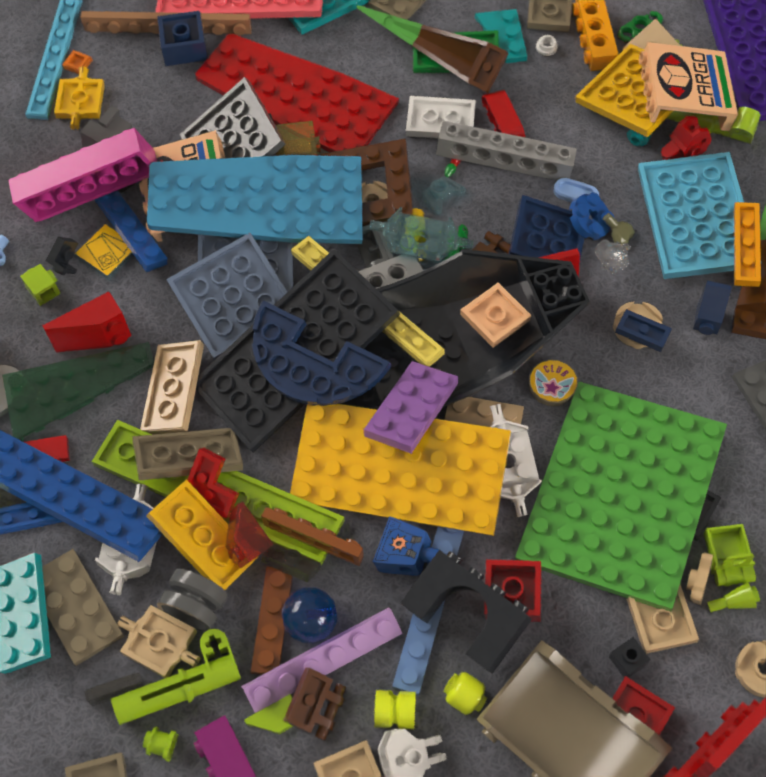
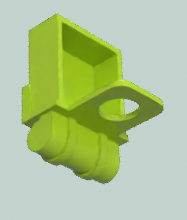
M737 524L706 528L703 535L707 551L713 555L711 574H715L716 586L729 587L734 584L743 585L746 582H755L754 554L750 551L744 525Z

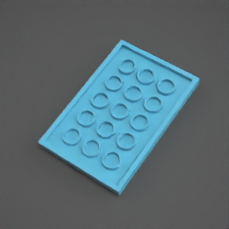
M730 152L638 163V173L663 278L670 279L734 271L735 202H744Z

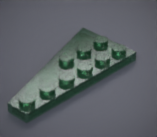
M145 342L2 375L13 437L23 441V438L27 435L45 429V425L56 419H63L93 402L97 396L113 391L115 386L126 380L130 381L152 368L154 360L150 343Z

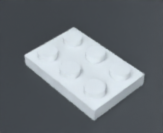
M410 96L406 136L439 138L443 121L473 127L476 100Z

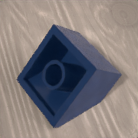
M200 11L157 16L165 66L200 62L208 59Z

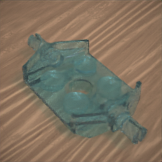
M400 207L387 222L371 220L369 230L383 232L382 236H385L388 249L391 253L442 262L448 259L458 247L471 250L474 240L458 236L452 217H449L448 222L404 214L402 213V207ZM416 236H422L427 241L419 243L414 238Z

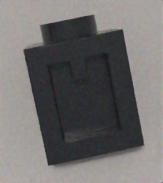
M58 236L45 261L53 266L52 269L58 274H75L77 269L71 266L69 261L75 254L78 242L72 238Z

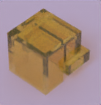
M313 121L277 125V129L286 145L276 152V156H317V154L321 153L319 137L314 135Z

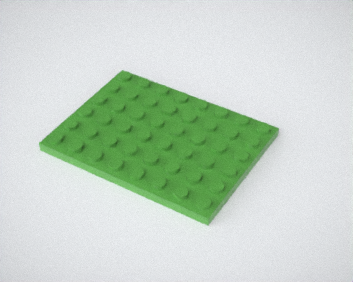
M578 382L515 560L541 561L543 571L625 598L631 597L637 602L672 612L727 424Z

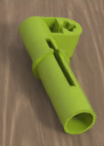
M739 107L738 115L730 131L720 129L719 119L716 115L673 111L666 119L680 122L686 116H696L700 128H707L710 134L716 133L751 144L761 115L752 108Z
M209 629L201 636L200 648L205 664L186 671L179 669L178 674L111 698L119 725L188 700L190 703L196 696L241 680L225 633L218 629ZM216 640L220 655L229 652V655L208 662L209 659L215 657L211 642Z

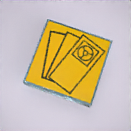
M106 223L74 254L76 259L108 281L134 257L118 232Z

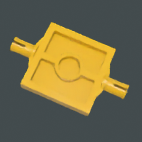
M87 67L79 68L78 77L60 79L54 114L56 119H71L70 128L72 130H75V127L76 130H79L81 119H100L105 84L103 79L88 78L89 69Z

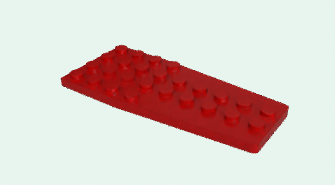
M228 34L195 73L198 82L223 96L244 77L247 78L267 112L271 113L272 121L276 126L328 152L367 146L399 104V98L348 75L235 34Z

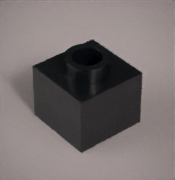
M634 637L614 649L609 655V659L624 678L625 676L631 677L648 665L651 660ZM631 652L636 659H629L626 653Z

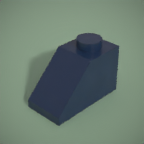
M712 281L706 282L697 305L694 330H699L700 333L705 335L718 334L732 286Z

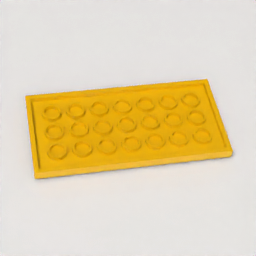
M307 404L290 494L322 507L386 518L390 516L409 522L494 536L511 430L434 419L411 454L364 437V428L377 410L343 404L327 406Z

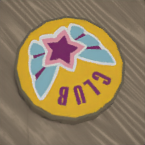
M548 359L539 362L533 367L528 379V388L534 398L547 406H560L570 401L578 386V377L575 370L560 360Z

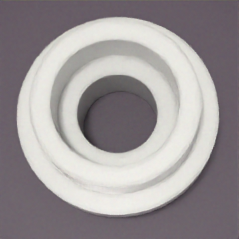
M544 35L537 41L536 50L542 55L549 56L557 51L558 45L553 36Z

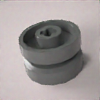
M185 569L174 570L168 582L172 590H165L157 602L158 608L200 631L212 629L217 620L213 610L223 608L228 598L227 592L213 581Z

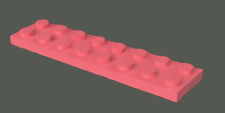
M158 0L155 12L185 13L200 11V13L250 14V18L321 17L323 0Z

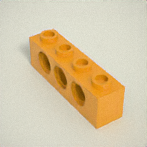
M576 0V3L572 4L573 16H577L576 29L577 32H581V48L585 47L584 62L589 64L590 71L603 70L619 55L605 0Z

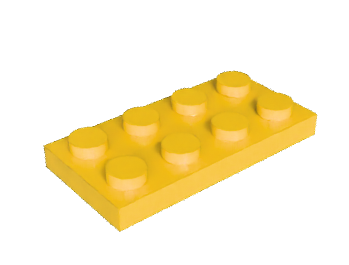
M187 479L146 515L203 577L213 581L224 590L259 557Z

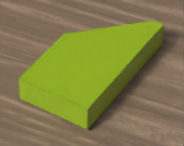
M291 694L244 719L246 724L276 734H281L293 726L284 722L283 719L292 700Z

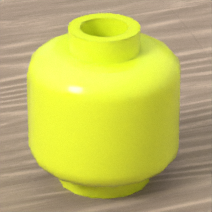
M462 672L459 675L455 673L444 688L446 702L465 715H469L474 710L479 712L487 700V697L484 696V683L467 672Z

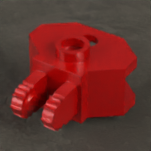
M686 116L678 123L669 136L671 141L660 152L663 160L699 156L707 150L712 141L710 131L707 128H700L696 116Z

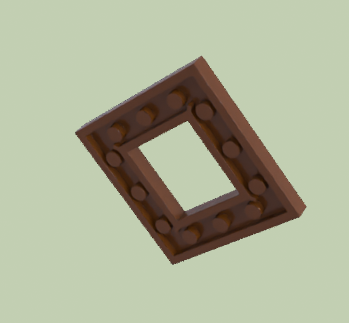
M406 139L317 155L361 157V171L385 167L388 198L362 203V227L374 224L376 221H379L381 225L414 219Z

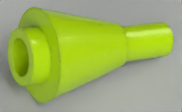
M746 582L724 595L723 598L708 601L707 605L710 612L725 608H757L756 602H760V597L756 587L750 586Z

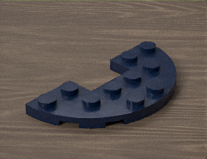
M264 300L255 316L252 348L256 363L267 381L278 392L294 401L319 406L347 402L373 388L392 366L389 361L346 341L334 362L296 344L295 342L307 325L306 322Z

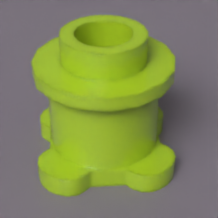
M154 727L152 731H147L143 740V748H146V755H151L152 753L160 755L165 761L170 762L179 734H176V731L173 730L170 734L159 731V727Z

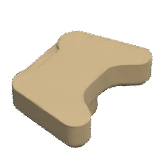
M702 553L698 570L691 568L686 589L692 591L690 596L692 603L702 604L711 570L712 554Z

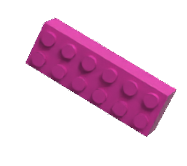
M135 128L125 130L118 135L103 139L89 147L81 148L79 151L62 156L55 161L40 165L38 168L9 179L13 204L35 222L48 219L148 178L150 164L157 162L155 150Z

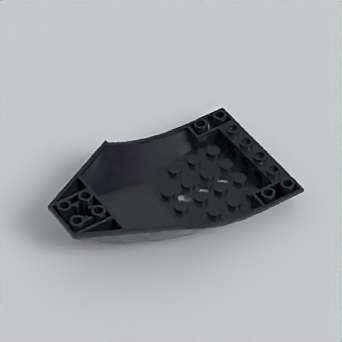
M461 249L459 253L420 273L377 288L399 312L436 343H442L445 346V354L430 366L431 368L458 376V384L443 407L465 399L512 375L590 304L589 298L571 261ZM499 283L531 314V320L493 348L460 315V311L492 286ZM383 332L370 342L364 350L385 360L394 358L399 363L397 366L391 367L387 374L373 388L352 399L356 407L378 410L412 361L419 363L416 360H411L408 357V353Z

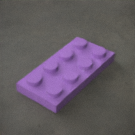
M412 361L364 428V437L412 454L457 386L458 376Z

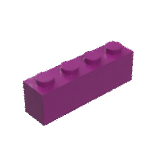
M225 715L194 732L198 741L193 744L200 758L206 756L210 764L206 768L209 777H256Z

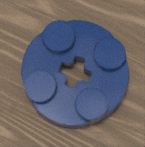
M597 193L583 194L572 201L569 210L572 209L573 216L570 217L574 229L582 237L594 238L593 240H598L608 234L611 228L605 223L603 217L608 213L613 217L614 215L608 210Z

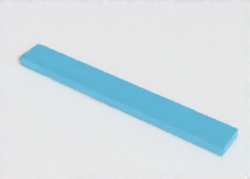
M60 0L25 114L28 119H49L63 70L62 64L67 57L83 0Z

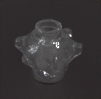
M602 240L595 248V255L601 263L600 270L602 272L610 271L614 275L617 274L618 270L625 269L629 263L627 254L631 248L630 245L627 243L620 244L618 241L612 243L608 240Z

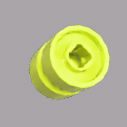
M376 690L374 727L391 728L393 724H396L398 729H414L416 692L400 691L398 695H394L392 690Z

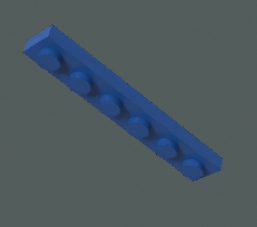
M118 190L94 199L146 272L167 265L166 255Z

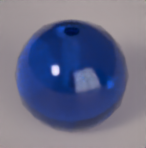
M303 587L295 590L286 598L282 607L285 631L294 640L303 644H315L325 640L333 632L337 623L334 599L326 591L317 587Z

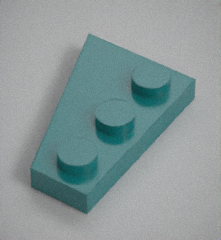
M517 9L475 13V19L484 29L483 31L499 30V48L509 53L505 63L527 61V52Z

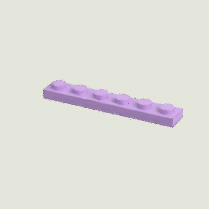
M388 607L244 684L242 688L254 712L257 713L294 693L305 668H311L323 675H327L403 633L392 610Z

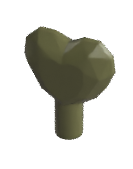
M610 213L606 214L603 220L612 229L611 236L615 246L620 250L626 249L629 240L635 234L633 226L625 221L617 222Z

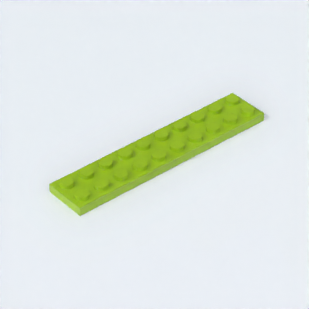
M117 420L91 461L94 466L134 484H141V487L144 484L148 487V490L167 497L188 479L189 476L138 480L133 436L152 434ZM239 471L220 473L217 482L239 493L231 516L227 519L222 517L230 526L322 566L328 554L327 552L264 526L261 515L265 507L272 510L279 508L285 511L291 518L296 520L298 518L305 519L313 527L320 530L322 528L329 529L336 536L345 521L344 516Z

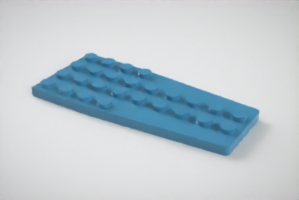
M282 155L152 162L149 166L147 225L150 230L232 238H241L251 233L255 240L300 243L310 236L317 243L362 244L361 157Z

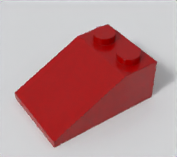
M109 291L42 325L56 352L110 348L114 345L125 343L131 337L124 315Z

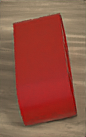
M503 89L482 95V105L486 107L488 111L486 114L490 122L495 126L494 131L525 138L524 128L506 91Z

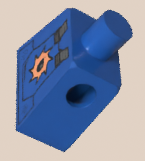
M389 516L373 563L377 570L382 573L418 576L421 574L424 564L430 563L441 549L430 547L431 539L425 530Z

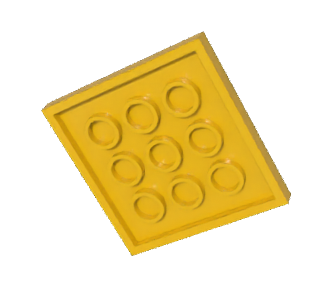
M630 43L575 96L577 104L648 137L673 110L661 109L656 121L650 122L649 112L646 111L647 97L644 96L645 84L644 80L641 79L642 65L639 64V56L644 49Z

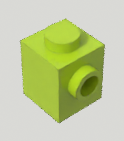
M41 264L30 268L20 276L26 289L39 306L60 294L55 283L58 281L50 269L46 271Z

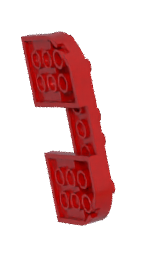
M766 697L760 703L754 699L749 706L744 702L737 708L731 705L720 716L724 722L715 732L710 735L706 731L695 743L699 749L679 770L674 766L664 777H709L766 717Z

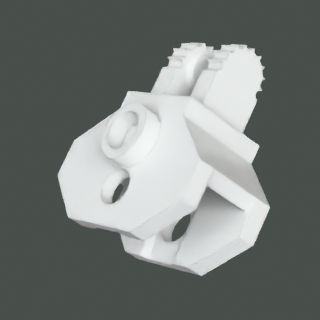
M405 729L385 731L378 747L384 777H423L425 770L431 768L430 765L447 760L445 753L439 752L428 756L426 750L427 746H434L442 742L441 735L416 739Z

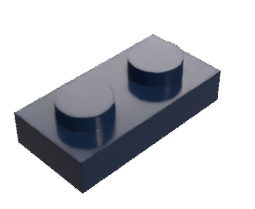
M626 309L615 333L661 352L672 328Z

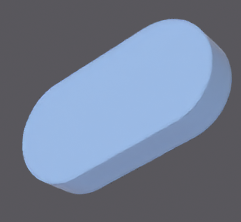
M561 178L554 185L556 197L571 203L583 194L595 192L599 195L598 190L594 186L569 178Z

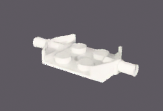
M501 404L492 405L490 408L494 421L490 427L511 430L508 454L515 461L512 468H505L501 498L511 500L512 503L514 502L517 517H521L522 514L526 516L528 514L524 502L525 496L542 482L541 479L539 480L527 432L529 428L528 426L505 420Z
M137 484L133 499L154 509L144 500L148 487L142 484V487L141 484ZM104 543L102 544L99 558H95V561L106 573L113 576L111 594L121 595L124 581L130 578L141 577L150 571L156 543L140 562Z

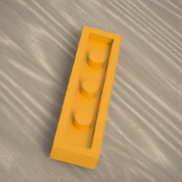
M735 202L734 286L759 287L761 283L760 203Z

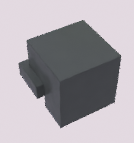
M111 105L99 119L98 123L90 119L81 130L82 147H89L103 139L132 129V124L120 118L119 109Z

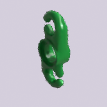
M657 11L650 12V16L656 17L657 21L661 24L663 16ZM648 14L634 17L632 21L620 27L618 31L619 39L624 42H630L631 38L636 37L643 30L635 25L642 24L647 27L654 20L649 19ZM623 33H630L632 35L631 37L624 36Z

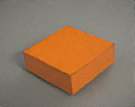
M73 50L62 66L63 69L79 74V68L88 67L93 60L91 56Z

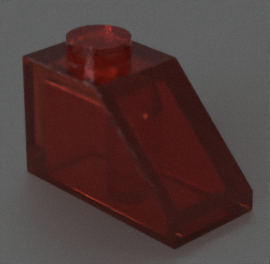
M243 501L230 511L225 545L231 561L242 568L274 545Z

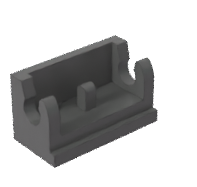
M379 221L363 226L362 231L366 234L363 235L362 244H357L366 268L394 258Z

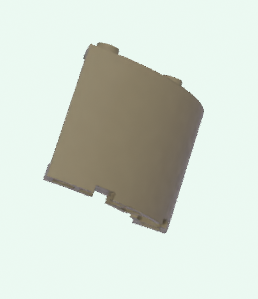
M542 640L476 719L485 727L482 733L494 744L499 739L534 770L531 774L532 777H650L672 749L656 732L631 713H626L611 697L596 685H592L581 675L582 673Z

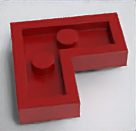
M204 447L200 448L187 481L220 516L227 519L232 514L239 493L217 482L226 458Z

